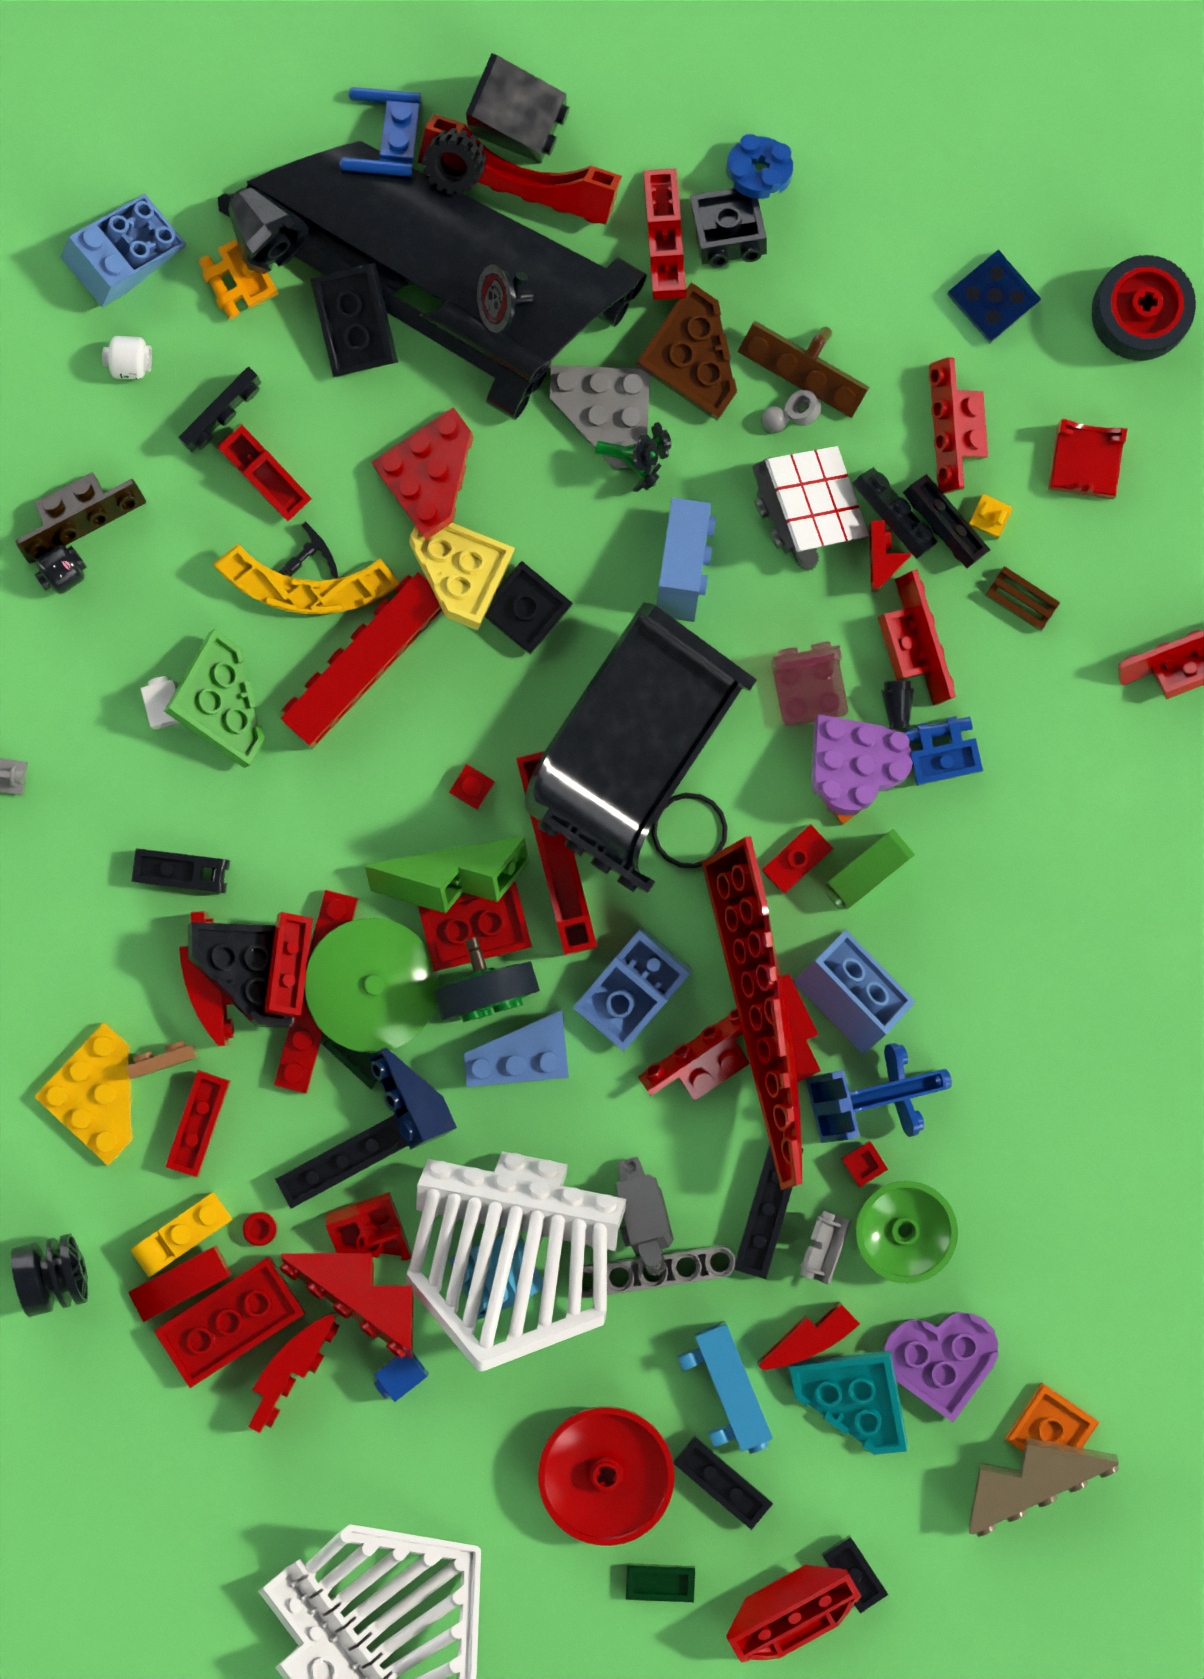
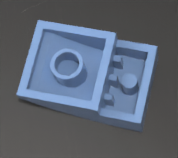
M642 927L573 1006V1009L624 1052L693 970Z

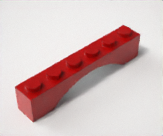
M433 114L424 130L417 163L422 164L425 156L424 153L429 144L441 131L446 130L448 133L451 128H457V133H460L463 129L468 131V137L473 135L464 123ZM478 139L475 141L476 144L481 143ZM483 145L484 148L481 153H486V160L484 162L486 166L477 183L489 186L496 192H507L519 196L526 202H537L550 206L560 213H571L583 217L584 220L590 223L606 225L614 208L622 178L621 175L594 166L562 173L538 172L505 161ZM452 152L442 154L444 162L451 169L457 171L467 169L466 163L461 156Z
M545 751L516 758L525 796L534 769ZM530 814L564 955L568 956L596 949L597 944L574 852L564 846L567 839L557 833L555 838L539 829L537 826L540 821Z

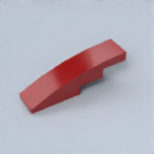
M676 169L645 170L643 175L653 300L686 298Z

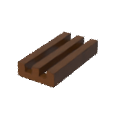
M1005 566L985 594V596L1040 632L1060 604L1059 601ZM1007 578L1049 606L1048 609L1004 582L1003 579ZM998 587L1042 615L1041 620H1038L996 592Z

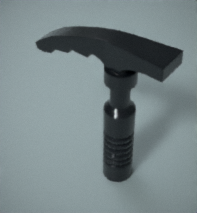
M305 521L302 527L310 536L311 543L307 542L303 546L304 549L296 557H292L278 573L289 577L302 567V562L309 555L313 556L317 552L316 550H320L323 552L322 556L328 561L327 564L331 569L333 578L337 579V567L324 540Z

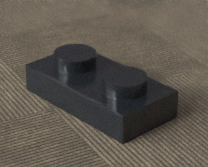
M850 1535L822 1553L830 1568L846 1569L861 1595L860 1599L854 1602L860 1614L888 1595Z

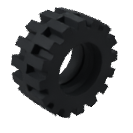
M451 128L447 133L446 130H443L433 138L424 153L425 156L422 160V165H426L423 169L424 174L430 175L428 181L431 185L434 183L438 184L436 189L439 191L445 188L447 189V194L451 195L455 190L458 195L463 194L465 190L470 191L476 185L485 169L486 153H481L484 147L481 143H475L477 138L474 135L468 137V131L462 129L460 133H457V128ZM446 152L456 153L465 161L467 169L463 171L451 169L444 162L442 154Z

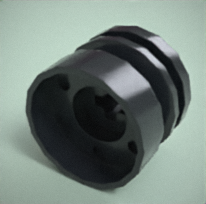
M71 1233L60 1236L59 1244L55 1238L48 1239L45 1256L36 1242L12 1249L11 1267L20 1304L28 1317L53 1311L54 1295H56L63 1308L70 1307L72 1299L76 1305L88 1301L87 1269L83 1255Z

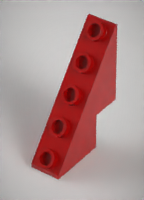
M372 1253L281 1254L283 1264L279 1268L287 1277L292 1280H296L298 1277L307 1284L306 1289L313 1296L320 1300L325 1297L334 1304L332 1308L345 1319H349L350 1316L360 1323L359 1328L372 1339H375L377 1336L388 1343L386 1348L400 1359L404 1356L413 1358L414 1293L412 1285L374 1286V1260Z

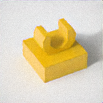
M983 494L970 519L969 525L980 532L999 539L1013 507Z

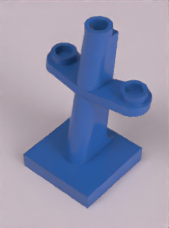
M891 1043L887 1044L884 1049L888 1083L849 1092L844 1070L806 1078L821 1143L860 1137L854 1113L890 1103L895 1104L904 1133L908 1137L918 1135L919 1131L924 1129V1120L921 1113L914 1110L910 1098L951 1088L952 1080L950 1073L947 1069H941L905 1078L904 1065L908 1062L907 1051L903 1045Z

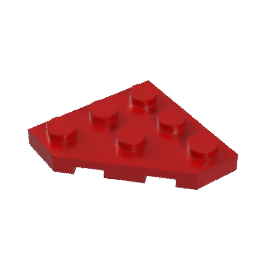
M454 407L371 462L425 540L454 521L458 491H461L468 449H471L474 437Z

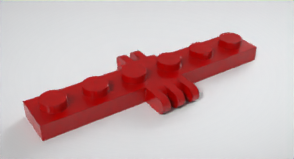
M325 890L308 960L314 948L324 936L336 927L353 921L359 898ZM304 996L301 1016L292 1018V1026L288 1029L274 1085L308 1093L323 1033L311 1018Z

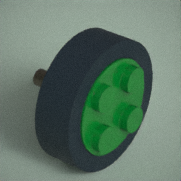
M478 937L465 940L474 973L468 975V978L434 990L442 1020L462 1017L464 1023L493 1015L491 1008L496 1013L524 1005L522 998L536 993L540 989L531 961L494 969V967L487 969L482 950L479 949Z

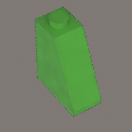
M892 829L826 883L829 890L825 893L837 908L843 905L847 910L915 854L897 832Z

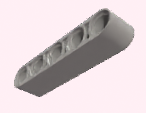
M723 1245L663 1253L666 1263L665 1272H662L661 1276L656 1280H648L644 1277V1264L641 1256L607 1261V1295L723 1278L733 1272L735 1258L733 1253ZM717 1252H723L729 1258L728 1266L723 1270H715L710 1265L712 1255ZM689 1257L695 1261V1270L690 1275H682L677 1271L676 1265L681 1258ZM593 1264L583 1265V1272L593 1275ZM622 1267L626 1269L629 1278L625 1284L615 1285L610 1281L609 1274L614 1268ZM593 1288L582 1290L581 1298L593 1297Z

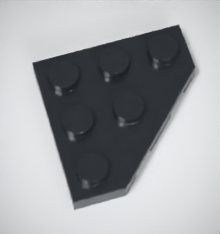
M191 922L188 925V959L255 1027L288 1028L292 1026L291 1017L265 1013L276 926Z

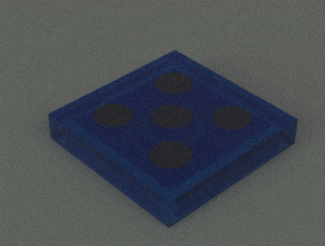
M999 249L947 293L989 343H992L1041 301L1038 294Z

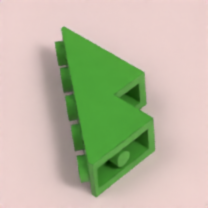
M518 836L365 865L371 891L446 913L463 892L498 902L530 861L525 837Z

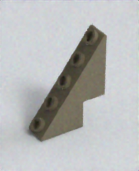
M1026 1437L1021 1470L980 1463L969 1522V1534H977L978 1537L984 1536L996 1528L995 1524L1005 1519L1008 1522L1018 1520L1026 1515V1509L1036 1504L1039 1507H1044L1057 1500L1056 1495L1063 1491L1076 1492L1088 1485V1479L1097 1475L1104 1478L1119 1470L1117 1455Z

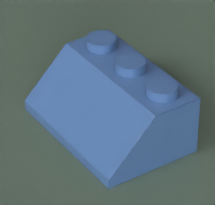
M846 929L793 981L803 994L824 1013L862 1054L866 1053L881 1040L916 1002Z

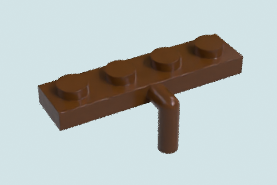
M754 321L737 351L800 389L811 391L816 398L850 418L854 416L870 388L818 357L824 345L832 336V331L828 327H822L812 339L807 350Z

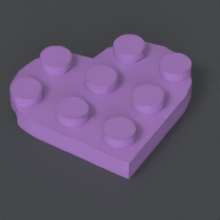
M818 714L814 721L811 775L814 794L818 793L821 800L829 805L827 807L829 811L839 815H856L861 810L868 808L877 797L878 791L891 790L894 786L901 784L909 775L913 761L910 754L911 748L909 747L908 736L903 732H896L880 725Z
M960 1311L945 1317L937 1326L925 1320L908 1319L898 1324L888 1334L883 1346V1352L891 1351L896 1381L952 1423L991 1371L998 1357V1340L994 1329L985 1319L973 1313H963Z

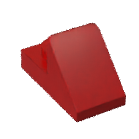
M885 520L871 521L869 525L871 592H878L912 556V553L886 554V550H891L892 539L891 530H885Z

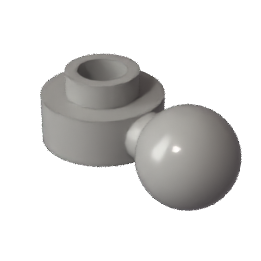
M801 390L795 392L787 400L784 409L769 407L763 412L761 417L762 426L770 433H778L786 427L787 422L790 420L799 426L809 425L820 415L821 404L811 391Z

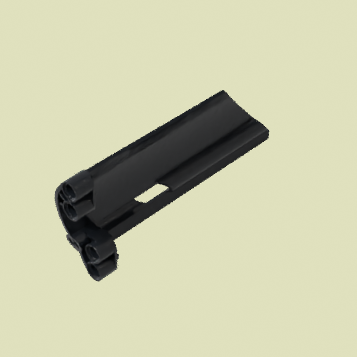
M362 141L335 147L293 161L247 181V186L245 187L261 191L304 221L309 228L308 234L303 233L306 238V244L294 257L322 274L327 275L375 263L387 313L494 377L495 380L487 395L486 403L513 420H516L522 414L528 404L530 394L539 388L552 360L597 317L616 327L624 317L629 302L639 294L647 278L646 273L619 257L605 268L464 194L458 195L456 190L452 195L447 194V189L445 188L439 191L436 189L438 184L434 183L431 185L428 181L430 176L414 168L412 177L342 171L339 167V162L343 157L380 160V151ZM224 193L218 197L219 211L230 217L228 211L229 204L234 193ZM491 264L503 266L509 273L512 281L516 272L526 273L528 280L523 290H532L534 295L532 303L515 304L513 321L509 328L501 333L492 332L484 325L477 302V287L480 275ZM415 284L444 303L433 312L423 313L396 297L395 293L407 285Z

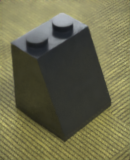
M491 53L466 112L467 127L478 138L542 163L545 154L551 155L557 141V136L553 134L558 124L564 125L570 107L566 105V93L502 57Z

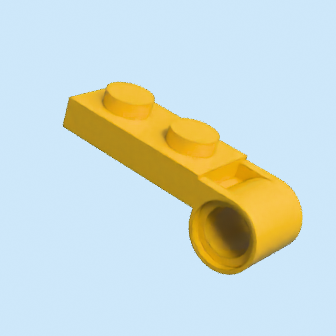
M212 1192L130 1249V1252L148 1278H150L233 1219L216 1194Z

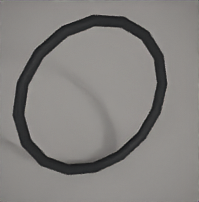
M683 793L669 799L652 826V837L656 849L666 861L682 868H697L702 866V861L694 864L681 863L669 857L661 848L657 837V826L664 809L674 801L684 798L700 799L710 804L719 814L723 826L722 840L712 855L723 849L727 840L728 826L724 813L713 800L701 794Z

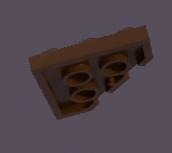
M691 282L686 289V298L678 300L635 365L718 421L737 393L735 378L733 379L727 339L723 332L720 318L719 301Z

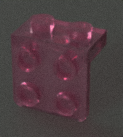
M821 642L811 645L810 651L798 653L797 647L778 651L779 656L773 657L771 664L781 718L785 726L814 722L818 714L837 718L847 714L848 705L840 668V661L842 659L840 645L831 647V642Z

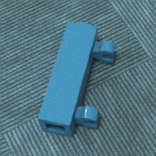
M724 1321L695 1333L699 1348L679 1355L678 1360L683 1371L703 1362L707 1365L730 1422L728 1425L708 1432L713 1446H720L736 1438L741 1452L748 1450L752 1454L767 1448V1441L772 1440L773 1437L726 1322Z

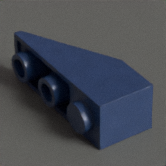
M382 1048L369 1057L372 1073L381 1083L385 1092L386 1104L394 1112L399 1123V1133L402 1139L408 1143L410 1150L440 1138L457 1128L444 1097L388 1048Z

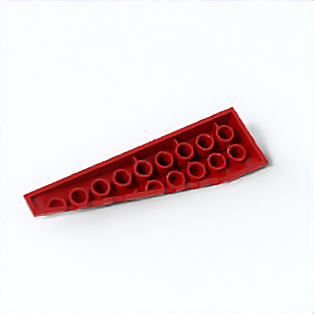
M748 836L701 863L781 1190L802 1184V1143L797 1073L788 1008L773 939L768 904L751 836Z

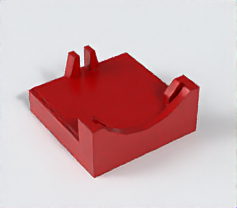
M1061 419L1057 424L1048 489L1114 499L1117 493L1123 444L1126 442L1128 428L1095 427Z

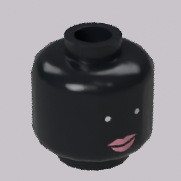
M59 544L37 559V567L40 571L35 576L46 591L52 588L56 593L64 594L84 580L83 570L87 566L73 546L67 548L63 544Z

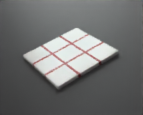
M838 446L765 460L797 552L869 536Z

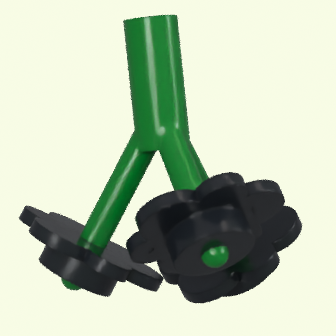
M659 422L654 423V426L651 427L653 438L650 439L649 435L642 434L637 444L622 446L597 441L595 454L622 459L641 477L633 488L634 492H638L642 488L647 491L649 488L654 487L660 477L656 473L661 467L660 463L656 464L658 462V455L661 460L669 457L668 450L671 449V438L667 430H662Z

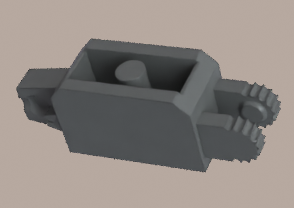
M763 460L756 463L752 469L759 489L757 491L758 499L754 503L761 518L768 517L773 528L769 530V534L777 549L782 547L785 554L792 551L796 561L799 562V566L804 571L813 570L816 567L815 565L818 564V558L820 557L816 552L817 548L800 552L796 551L766 462Z
M633 1157L618 1162L620 1182L615 1183L618 1195L614 1197L626 1199L623 1215L626 1226L620 1227L625 1247L631 1246L636 1257L641 1256L642 1262L650 1275L659 1276V1274L665 1272L664 1269L666 1268L662 1249L670 1247L674 1237L662 1190L658 1186L657 1179L649 1174L645 1175L638 1157Z

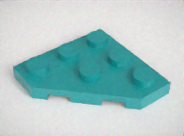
M891 1351L809 1359L789 1366L795 1399L805 1406L810 1405L824 1415V1420L845 1435L849 1433L863 1444V1448L873 1455L907 1451L908 1441Z

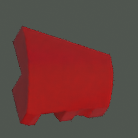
M390 1192L326 1213L325 1226L337 1253H372L375 1258H379V1254L401 1256V1260L405 1261L412 1258L411 1250Z

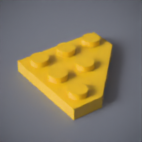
M103 1022L34 1097L108 1166L133 1141L131 1127L132 1099L131 1079L126 1069V1066L129 1065L130 1045L107 1023Z

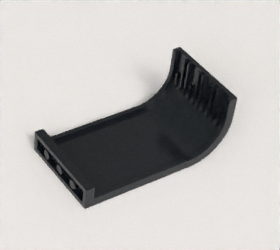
M643 602L536 765L525 796L527 812L540 821L537 826L539 829L553 838L558 833L567 839L564 846L579 856H582L584 852L592 856L591 864L605 874H608L610 870L620 876L617 880L619 884L632 892L639 888L648 893L655 881L640 873L638 860L640 850L650 828L742 689L750 691L757 679L654 604Z

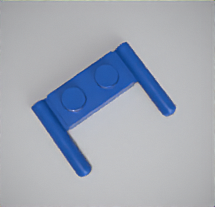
M359 87L350 88L348 96L353 101L386 103L380 160L343 157L339 162L340 169L350 172L412 177L421 93Z

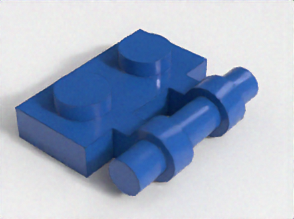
M957 716L946 718V722L928 725L925 722L917 724V728L904 730V734L909 738V743L916 741L921 743L922 750L910 752L916 786L983 771L976 738L962 740L961 732L973 729L970 716L957 719ZM949 735L951 744L933 747L931 738Z

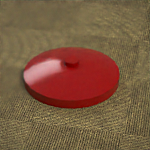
M598 1406L573 1414L553 1431L540 1457L538 1486L542 1502L550 1517L570 1536L593 1545L614 1546L624 1544L647 1533L665 1513L674 1489L673 1459L665 1439L647 1419L633 1411L620 1407Z

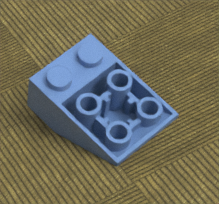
M146 194L70 235L61 258L99 305L104 307L128 293L184 248L186 243Z

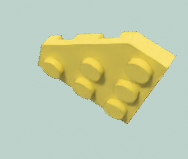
M455 523L449 524L427 540L423 538L415 526L410 535L409 544L446 618L478 630L513 557L515 548Z

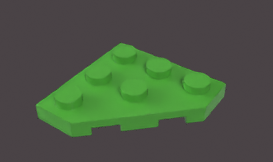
M213 629L206 636L164 712L240 766L246 768L251 765L265 737L262 726H258L254 712L256 703L250 680L246 681L242 662H244L242 649L216 629Z

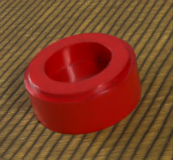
M266 1212L251 1214L243 1224L245 1239L255 1246L267 1245L273 1241L277 1234L276 1220Z

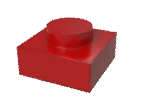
M466 764L449 793L478 811L495 781Z
M867 1141L841 1158L858 1187H862L888 1170L871 1141Z

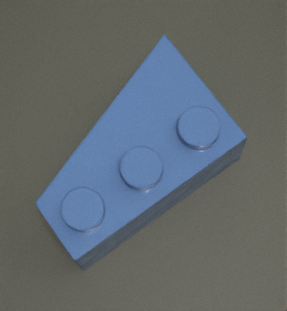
M672 498L656 606L674 619L694 622L698 596H705L708 576L702 575L703 565H710L712 546L706 545L707 536H714L716 517L710 516L711 503Z
M563 1010L464 1053L467 1087L569 1078Z

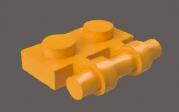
M237 239L218 248L223 261L214 265L209 255L202 257L198 261L203 270L201 275L205 283L211 285L217 296L215 299L216 304L220 310H224L229 320L240 315L235 303L244 298L247 306L251 309L279 294L268 272L262 274L249 270L242 260ZM230 272L237 286L228 291L222 277Z

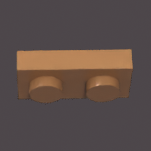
M184 1041L165 1046L166 1053L154 1057L152 1051L135 1056L133 1057L134 1064L126 1066L129 1078L136 1079L199 1058L195 1045L186 1046Z

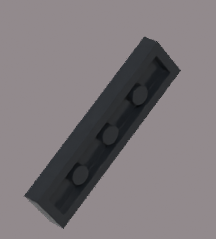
M395 1115L275 1180L290 1209L407 1147L408 1143L402 1139L399 1133V1123Z
M770 1142L734 1267L736 1271L766 1279L793 1188L781 1190Z

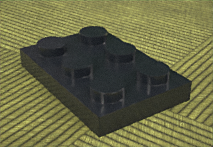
M375 263L310 279L333 377L398 363Z

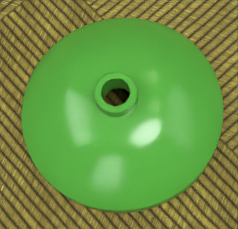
M897 1181L876 1190L862 1205L856 1221V1242L862 1258L878 1275L897 1283H917L935 1276L948 1264L957 1245V1220L950 1204L935 1189L915 1181ZM903 1224H907L910 1227V1233L906 1237H901L898 1233L899 1227Z

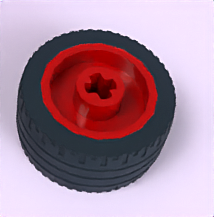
M1139 255L1120 262L1105 275L1093 298L1092 322L1098 338L1101 339V342L1111 352L1129 360L1146 361L1170 352L1185 337L1194 320L1196 296L1192 283L1180 267L1160 256Z

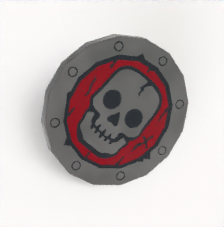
M491 264L483 270L477 287V302L482 321L490 331L501 333L507 330L513 321L515 304L533 302L534 295L532 290H523L528 280L526 273L516 272L512 281L507 270L501 265Z

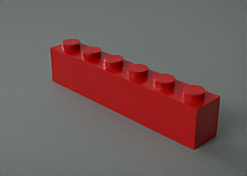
M419 572L414 577L407 575L396 587L399 593L391 601L385 599L374 610L373 614L376 617L368 626L363 623L353 632L350 637L353 642L345 650L342 648L336 650L327 661L330 666L322 675L319 672L315 673L305 684L306 692L299 699L294 696L283 707L282 712L284 715L280 719L312 749L443 611L429 582Z

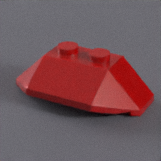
M805 1564L747 1596L726 1637L741 1663L749 1662L750 1660L780 1659L838 1627L850 1612L854 1602H857L861 1595L846 1569Z

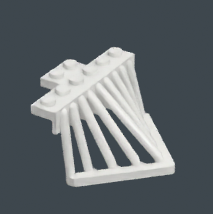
M502 1151L494 1172L428 1159L417 1184L416 1210L423 1212L410 1266L406 1274V1284L412 1285L413 1293L477 1371L488 1370L604 1325L607 1310V1249L612 1251L616 1249L618 1229L625 1212L626 1199L580 1190L578 1188L565 1187L563 1184L567 1176L568 1164L524 1156L518 1153ZM438 1215H442L443 1220L428 1281L422 1273L434 1219ZM459 1219H462L464 1222L446 1300H444L439 1291L442 1287L455 1224ZM481 1223L485 1224L463 1321H461L456 1312L474 1235ZM505 1228L479 1343L473 1335L476 1328L478 1311L494 1242L499 1229ZM521 1232H525L527 1237L509 1333L506 1341L493 1345L514 1251ZM543 1236L549 1237L537 1329L523 1334L537 1252ZM564 1240L571 1242L566 1318L552 1323L560 1254ZM585 1245L593 1248V1308L580 1312Z
M351 1524L346 1526L305 1565L301 1559L295 1561L258 1590L299 1646L275 1668L283 1679H396L410 1668L459 1639L458 1656L415 1679H447L457 1674V1679H476L481 1549L475 1545ZM346 1544L361 1545L319 1582L316 1581V1572ZM378 1548L392 1550L334 1598L330 1599L328 1597L329 1592L337 1583L371 1556ZM409 1553L423 1555L343 1617L340 1613L350 1601L396 1564L404 1560ZM441 1558L453 1560L358 1634L355 1633L353 1628L420 1574L436 1564ZM461 1572V1586L455 1592L369 1652L366 1647L384 1630ZM460 1605V1619L457 1624L388 1667L381 1668L380 1664L395 1650Z

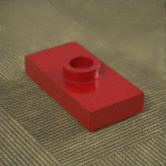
M810 824L772 859L762 871L785 894L834 848Z

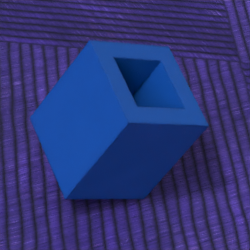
M414 1353L413 1358L404 1356L400 1359L395 1356L376 1371L374 1376L377 1378V1381L374 1382V1385L385 1399L391 1397L396 1402L423 1381L429 1372Z

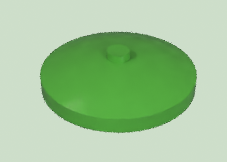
M382 918L357 919L344 923L330 931L314 948L307 964L304 988L305 1002L316 1026L336 1044L353 1051L376 1053L385 1047L392 1050L412 1040L430 1020L437 1003L434 990L439 989L438 971L434 972L429 949L425 943L407 927Z

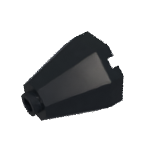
M251 187L248 189L242 188L231 197L228 211L242 260L249 270L265 274L271 271L268 265L276 263L280 267L287 264L305 246L306 238L303 233L308 234L309 228L304 221L261 191Z

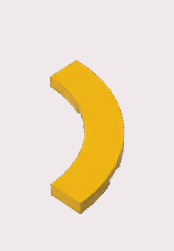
M239 543L213 564L229 582L252 598L279 609L303 614L339 613L356 609L387 595L400 583L381 559H378L359 572L337 579L316 581L292 578L259 563Z

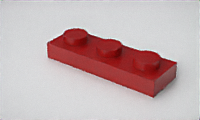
M285 912L277 914L265 1013L291 1018L301 1016L313 918Z
M197 1070L165 1167L199 1177L231 1082L230 1080Z

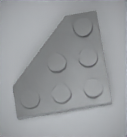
M551 365L549 396L551 403L567 417L576 430L595 449L597 441L622 446L637 444L640 435L648 433L650 375L644 370ZM602 455L604 460L613 469L633 470L622 459Z

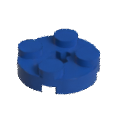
M747 134L741 138L740 142L729 153L726 168L728 178L730 176V179L734 182V188L739 193L750 198H769L770 193H775L778 190L781 193L788 187L792 178L793 160L791 158V149L788 145L774 139ZM754 164H764L767 168H763L759 172L755 170Z

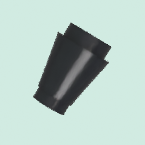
M885 681L884 690H881L890 729L909 728L914 695L911 681Z

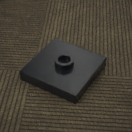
M521 561L497 589L484 617L531 655L572 607L573 603Z

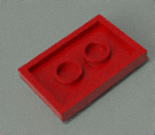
M516 882L512 883L498 902L465 894L459 896L446 913L418 906L434 972L471 963L465 940L478 937L479 949L482 950L484 959L532 948Z

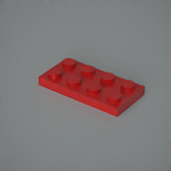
M269 1256L154 1330V1333L189 1388H192L306 1312Z

